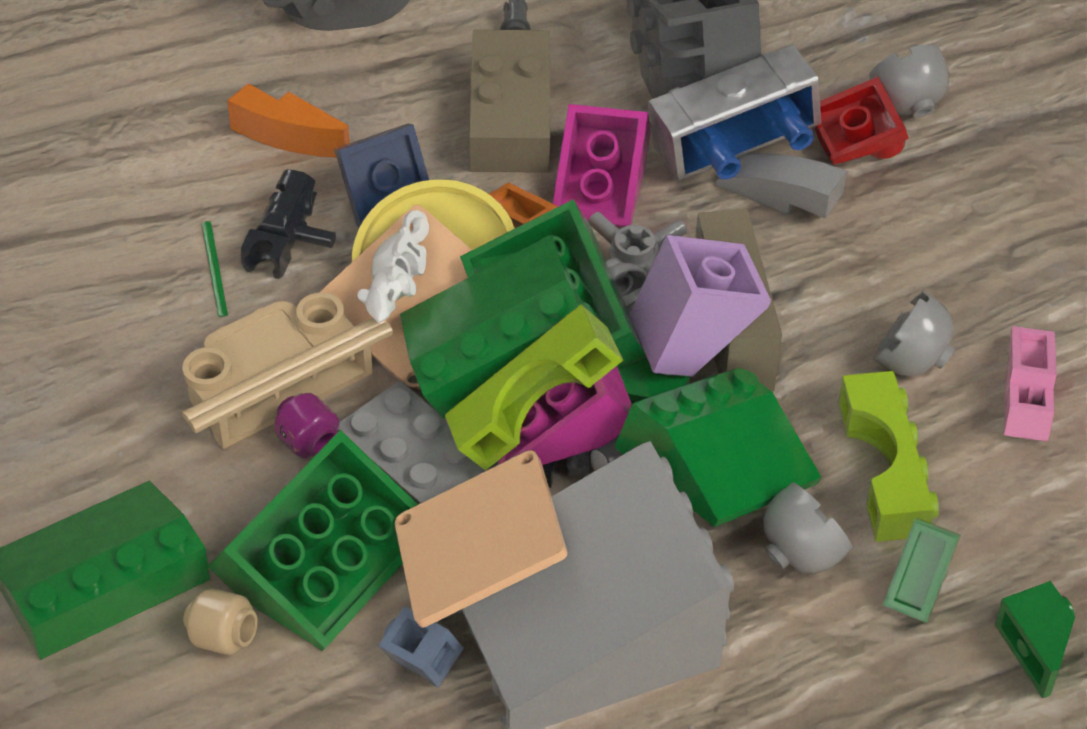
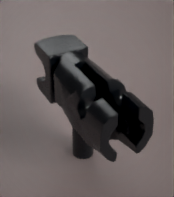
M286 169L283 171L275 188L281 191L274 192L270 196L269 203L256 229L249 230L241 246V263L245 271L252 272L259 262L268 260L275 264L273 277L276 279L282 278L292 259L291 249L295 240L333 248L336 240L335 232L307 226L305 221L306 217L311 216L313 213L317 192L313 191L316 181L311 176L297 170Z

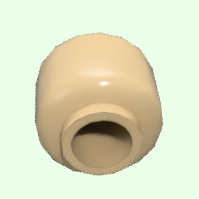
M214 588L202 591L194 601L190 602L185 609L183 618L188 638L195 647L224 655L235 654L243 647L248 646L255 636L258 623L257 614L253 611L248 598Z

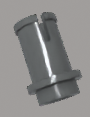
M509 0V3L505 2L503 6L504 21L501 24L500 30H531L530 24L527 21L528 6L525 0Z

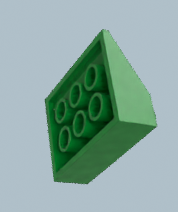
M574 199L460 256L469 278L551 234L585 308L608 327L623 358V361L617 365L618 370L646 356L592 228Z
M551 234L400 313L409 360L423 396L442 418H445L446 413L579 305L582 304L584 306Z
M740 367L633 403L614 446L624 455L637 446L651 441L660 458L665 457L668 460L673 473V482L679 493L685 492L691 502L692 510L713 527L767 506L783 488H786L792 482L805 490L819 484L822 478L773 392L760 383L754 373Z
M340 430L207 567L235 594L248 598L251 606L323 651L403 564L395 520L401 513L418 504Z
M150 480L0 547V591L40 660L211 579L209 568L207 567L208 561L204 544L186 516Z

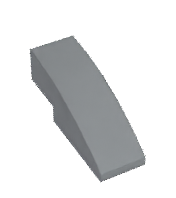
M753 153L737 157L740 161L741 169L736 176L727 180L718 177L716 183L719 187L787 215L796 206L826 219L843 195L847 171L823 162L798 156Z

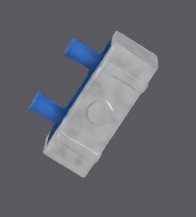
M793 44L773 52H765L756 59L682 88L676 87L669 90V93L648 101L654 147L677 181L704 172L712 167L720 179H731L741 169L740 161L737 157L784 138L790 143L789 145L792 149L803 150L814 139L813 132L809 128L821 124L818 77Z

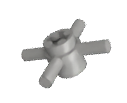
M600 212L594 213L589 219L590 226L611 244L609 247V259L606 261L608 267L618 263H632L642 267L647 274L666 235L681 237L687 233L685 224L679 219L654 234L651 230L639 225H628L619 230Z

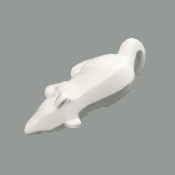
M419 210L408 212L403 218L402 228L399 229V232L388 237L379 245L372 261L371 287L369 290L361 289L358 292V299L365 304L367 312L378 323L385 321L391 312L396 309L395 301L405 295L407 297L415 295L416 284L412 278L424 273L426 249L424 246L418 245V243L423 241L428 235L429 223L426 215ZM410 223L413 224V229L411 232L409 229Z

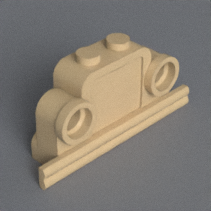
M323 292L313 293L304 297L297 307L287 301H278L264 308H259L253 313L227 326H222L209 334L204 341V348L194 350L184 359L182 365L183 376L187 383L189 399L194 406L183 411L182 416L195 433L211 427L213 437L222 449H225L273 425L277 409L286 398L301 393H312L322 400L373 374L371 346L393 335V330L387 322L378 323L373 318L354 326L344 315V307L340 299L332 294Z

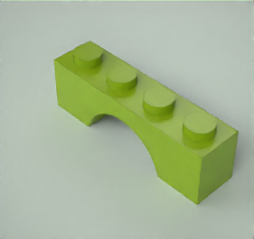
M582 304L579 305L445 414L457 449L486 471L520 444V432L523 421L530 408L544 393L555 386L570 382L579 383L590 388L620 364L623 358L608 327Z
M894 371L843 375L838 406L847 437L859 439L873 445L881 451L890 465L885 472L871 479L866 501V510L875 542L907 539L914 519L918 517L932 523V519L938 517L939 504L935 491L929 492L928 465L925 456L918 455L916 448L918 445L916 424L914 421L909 422L906 414L908 411L905 388H899Z

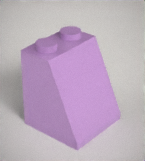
M666 235L629 315L653 373L693 376L769 307L771 299L744 244Z

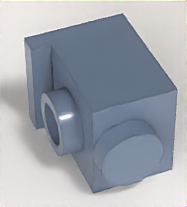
M405 606L397 618L387 625L383 639L378 645L392 661L427 679L438 688L464 649L447 628L437 623L424 628L420 627L414 619L413 611Z

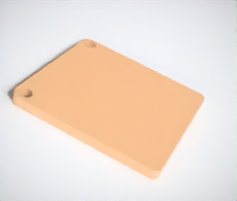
M420 205L412 206L320 291L332 294L340 299L344 307V315L354 326L371 319L372 317L367 312L365 304L358 299L357 295L359 290H369L371 287V267L377 248L388 237L399 232V229L402 228L403 218L408 212L419 210L426 215L429 223V232L426 238L418 243V245L424 246L426 249V266L422 275L412 278L416 284V293L411 297L405 295L395 301L396 309L385 320L391 326L393 335L371 346L372 357L413 391L420 390L418 382L415 384L408 382L409 378L415 375L409 360L400 313L467 279L468 276L460 256L472 251L470 247ZM410 223V226H409L410 232H411L412 229H413V224H412V223Z
M532 450L513 457L401 513L395 520L413 616L417 624L423 628L562 561L568 555L541 460L536 452Z

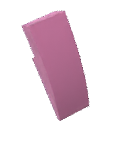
M1012 326L1005 392V436L1046 442L1049 440L1054 417V385L1057 376L1055 332Z

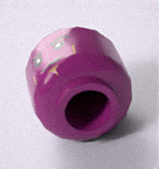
M301 393L296 396H290L281 402L274 420V431L277 437L295 455L301 458L314 457L338 433L337 429L340 422L337 415L318 396L312 393Z

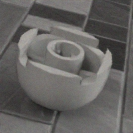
M932 44L910 47L912 55L899 59L897 53H894L878 63L869 74L870 80L879 77L899 115H913V117L919 118L930 114L935 110L934 105L943 98L948 89L950 74L946 60L939 46Z
M921 290L910 301L914 305L911 312L907 310L905 313L900 314L876 350L879 353L873 357V360L898 375L910 377L922 375L933 365L941 369L955 350L954 347L949 345L954 333L953 319L948 309L925 290Z
M793 482L786 488H783L767 506L763 516V531L770 544L765 548V551L781 569L791 565L802 573L817 574L828 571L846 557V554L853 549V546L838 523L832 517L827 519L818 509L821 505L816 499Z

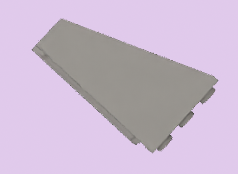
M651 441L637 446L552 496L568 552L565 559L457 611V614L463 612L492 675V690L495 696L499 695L501 702L505 705L506 714L501 715L504 729H542L719 668L722 650L727 644L725 627L726 620L730 619L728 604L730 592L734 590V584L725 564L719 565L713 554L712 541L707 530L704 527L699 528L697 526L687 494L685 492L679 493L673 482V473L668 460L665 457L660 458Z

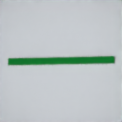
M205 221L202 223L217 311L219 317L228 316L213 230L211 221Z

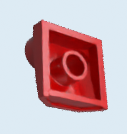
M875 77L820 101L821 124L813 128L829 161L833 165L866 155H872L879 159L894 157L903 150L906 140L909 139L907 130L879 77Z

